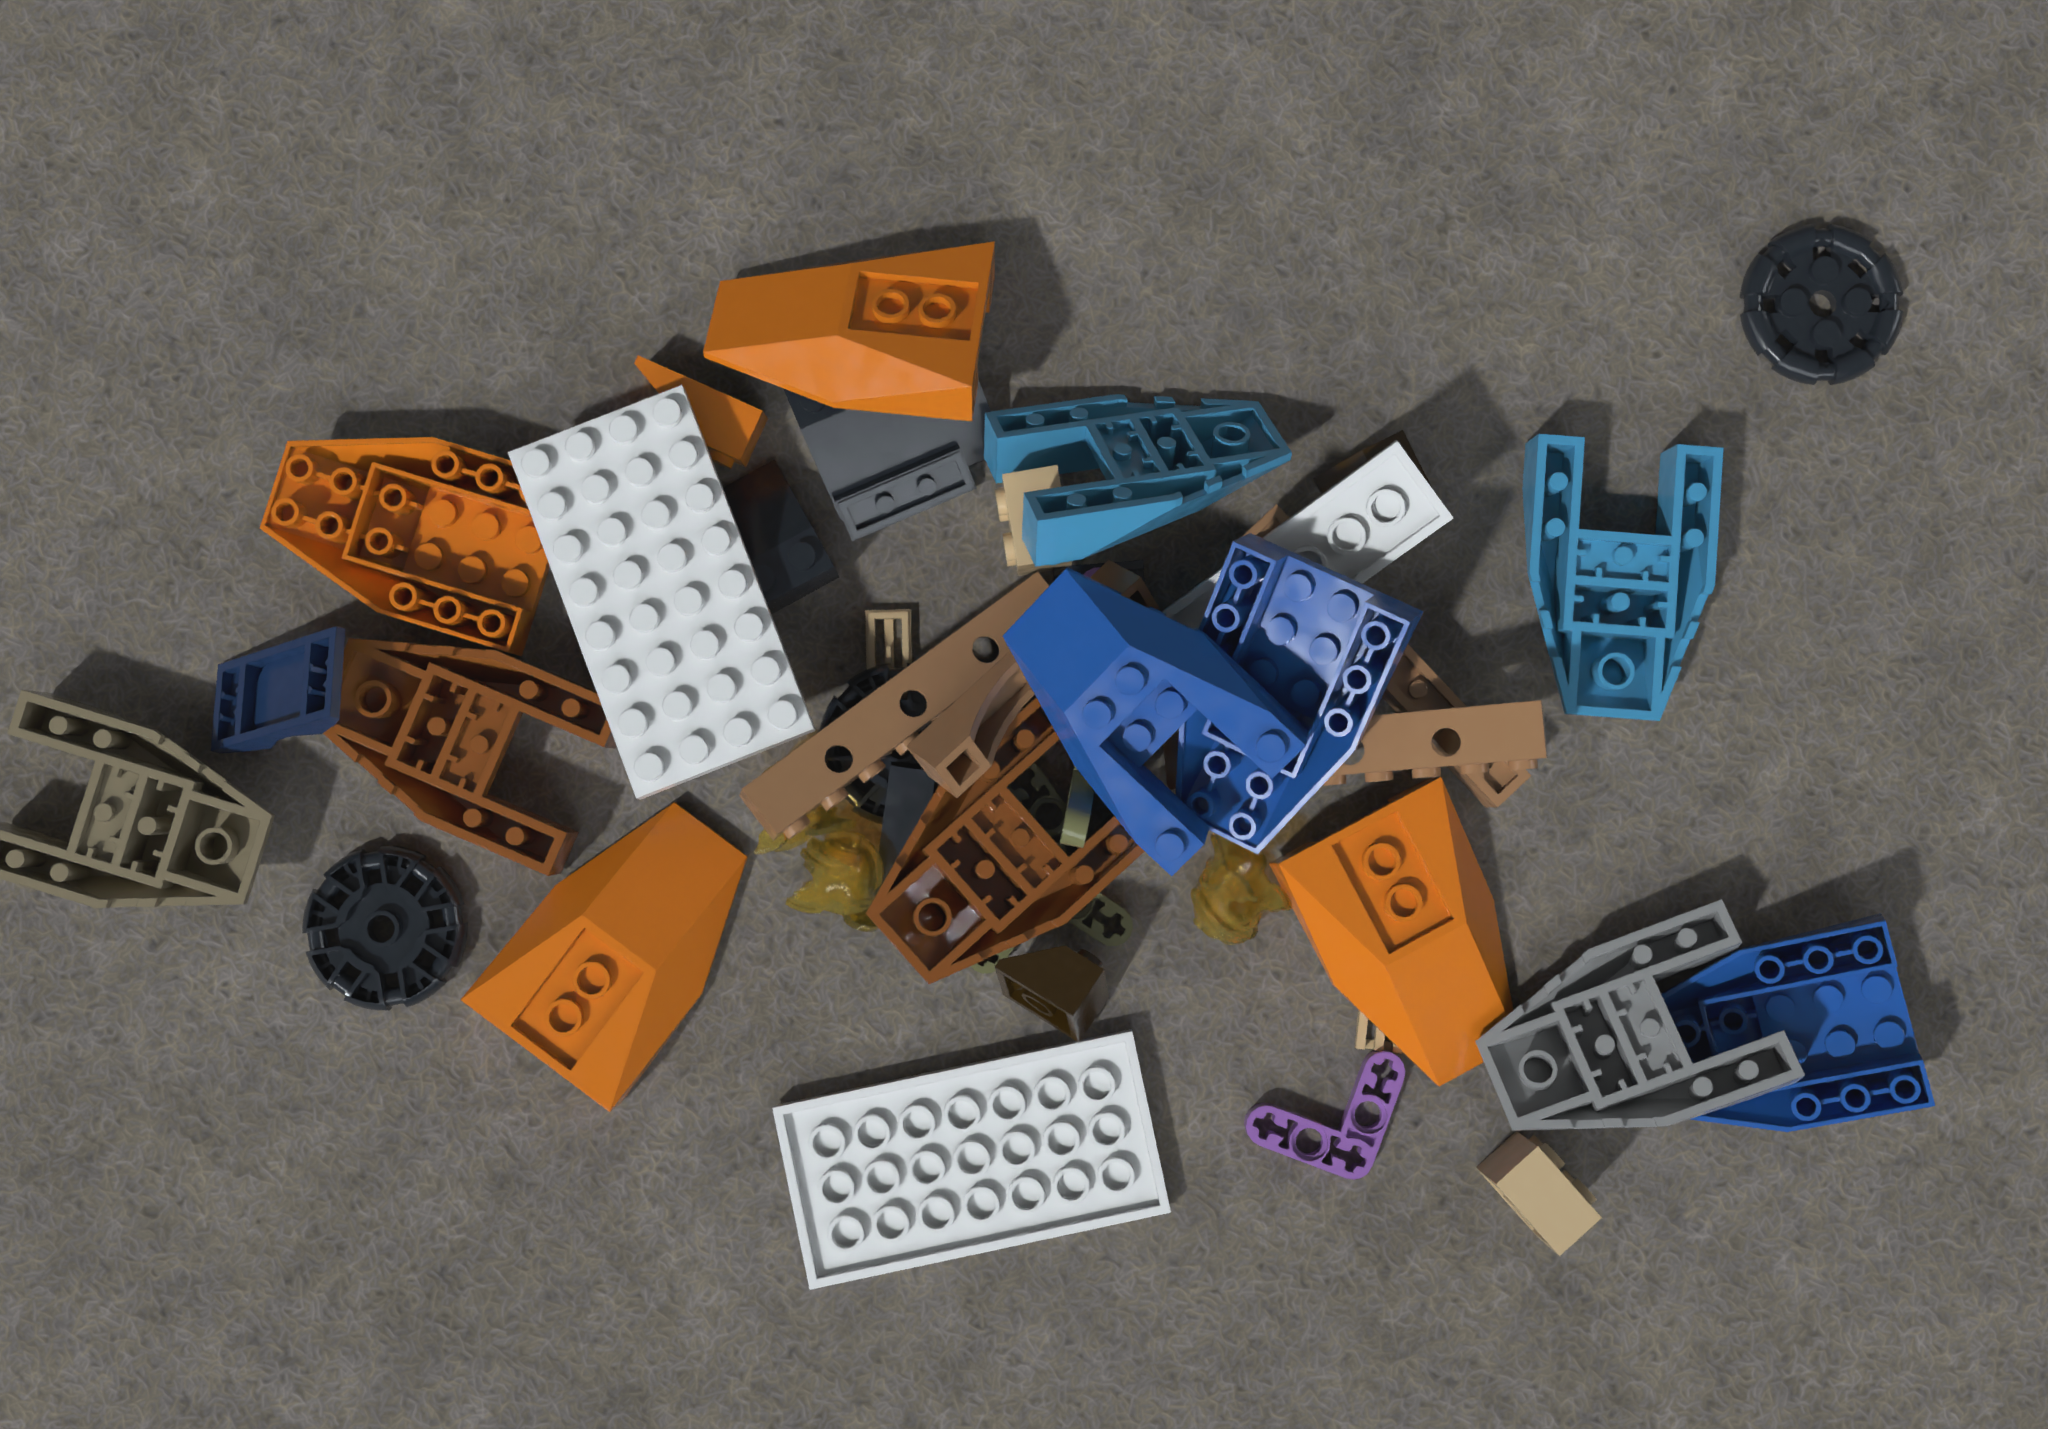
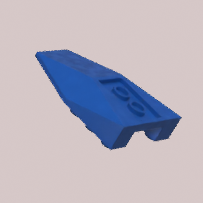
M1252 533L1234 540L1204 613L1199 630L1205 632L1309 730L1307 744L1271 779L1211 721L1197 710L1179 728L1175 795L1210 827V831L1255 854H1259L1357 749L1424 611Z
M1881 913L1738 949L1661 993L1692 1063L1784 1030L1805 1074L1797 1083L1691 1118L1690 1120L1791 1132L1935 1106L1924 1061L1918 1050L1896 968L1898 964L1887 923Z

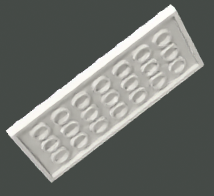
M682 385L508 452L636 799H644L816 731L686 390Z
M1132 1029L1082 1039L1080 1042L1063 1043L786 1102L772 1107L810 1290L1171 1213Z

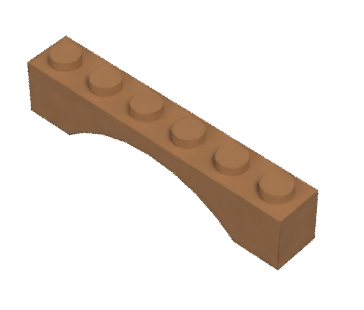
M1110 560L1090 577L1121 592L1122 596L1147 608L1160 609L1140 576ZM1011 651L906 746L927 775L956 798L992 766L997 748L1007 728L1022 707L1035 695Z

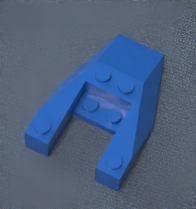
M1067 567L1002 637L1074 766L1136 844L1169 875L1173 876L1205 845L1210 827L1143 764L1197 710L1211 721L1271 779L1306 747L1309 730L1205 632L1197 628H1189L1166 617L1167 614L1122 596L1121 592Z

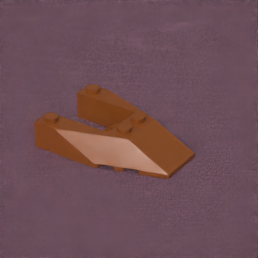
M349 638L344 649L340 718L333 727L323 733L354 762H358L378 780L377 783L387 792L394 794L413 811L414 816L420 821L547 876L561 874L579 832L488 793L522 714L530 715L602 747L616 748L614 737L595 690L497 650Z
M1037 698L1017 714L1007 728L997 748L992 766L965 792L956 798L939 785L865 913L928 984L1066 924L1145 852L1136 844L1113 813H1111L1088 834L1083 848L1074 847L1066 854L1007 788L1010 783L1059 740Z

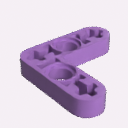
M1388 1050L1372 1051L1366 1055L1338 1129L1274 1104L1263 1102L1251 1107L1245 1115L1244 1126L1246 1133L1254 1143L1347 1179L1355 1180L1362 1178L1369 1173L1373 1166L1405 1078L1404 1063L1397 1055ZM1386 1058L1390 1059L1389 1067L1395 1072L1392 1078L1384 1077L1379 1090L1383 1093H1388L1386 1100L1383 1101L1377 1095L1362 1092L1365 1084L1374 1089L1377 1075L1371 1071L1374 1063L1382 1065ZM1365 1101L1376 1103L1380 1112L1378 1120L1370 1126H1361L1356 1122L1354 1116L1357 1106ZM1266 1113H1272V1121L1286 1129L1288 1119L1295 1121L1288 1131L1287 1145L1279 1144L1284 1137L1274 1131L1268 1130L1264 1137L1259 1136V1128L1253 1124L1255 1118L1264 1119ZM1306 1128L1317 1130L1321 1137L1318 1149L1311 1153H1303L1296 1147L1298 1133ZM1330 1137H1338L1333 1145L1344 1151H1350L1353 1145L1358 1146L1357 1152L1363 1157L1361 1164L1353 1163L1350 1169H1346V1162L1340 1156L1330 1153L1329 1162L1322 1161L1330 1149Z

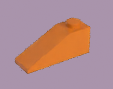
M638 355L634 364L658 393L680 385L684 387L712 461L729 469H732L734 462L746 467L768 420L763 410Z

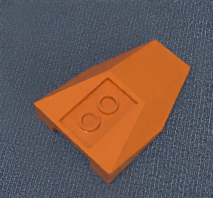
M995 241L853 260L720 281L704 345V358L833 408L973 421L978 389V357L985 313L990 312L995 280Z
M435 437L287 441L260 525L262 531L377 613L519 656L523 654L550 568L511 460Z
M1442 777L1425 779L1388 799L1389 803L1316 842L1305 843L1270 862L1269 865L1333 986L1440 1087L1483 1063L1475 1041L1513 1011L1493 896Z
M672 803L556 884L461 998V1001L607 1111H612L622 1103L703 994L748 856L678 803Z

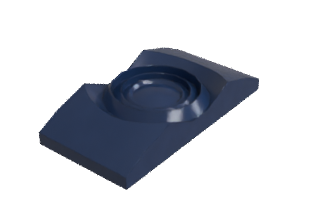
M335 626L218 664L211 751L216 753H234L270 749L280 739L291 736L322 734L333 727L340 718L345 629Z

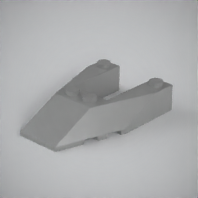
M1722 899L1588 949L1579 959L1563 972L1557 974L1530 999L1519 1005L1475 1041L1512 1131L1667 1127L1797 1083L1805 1076L1784 1030L1696 1063H1692L1656 982L1727 956L1739 948L1742 940Z

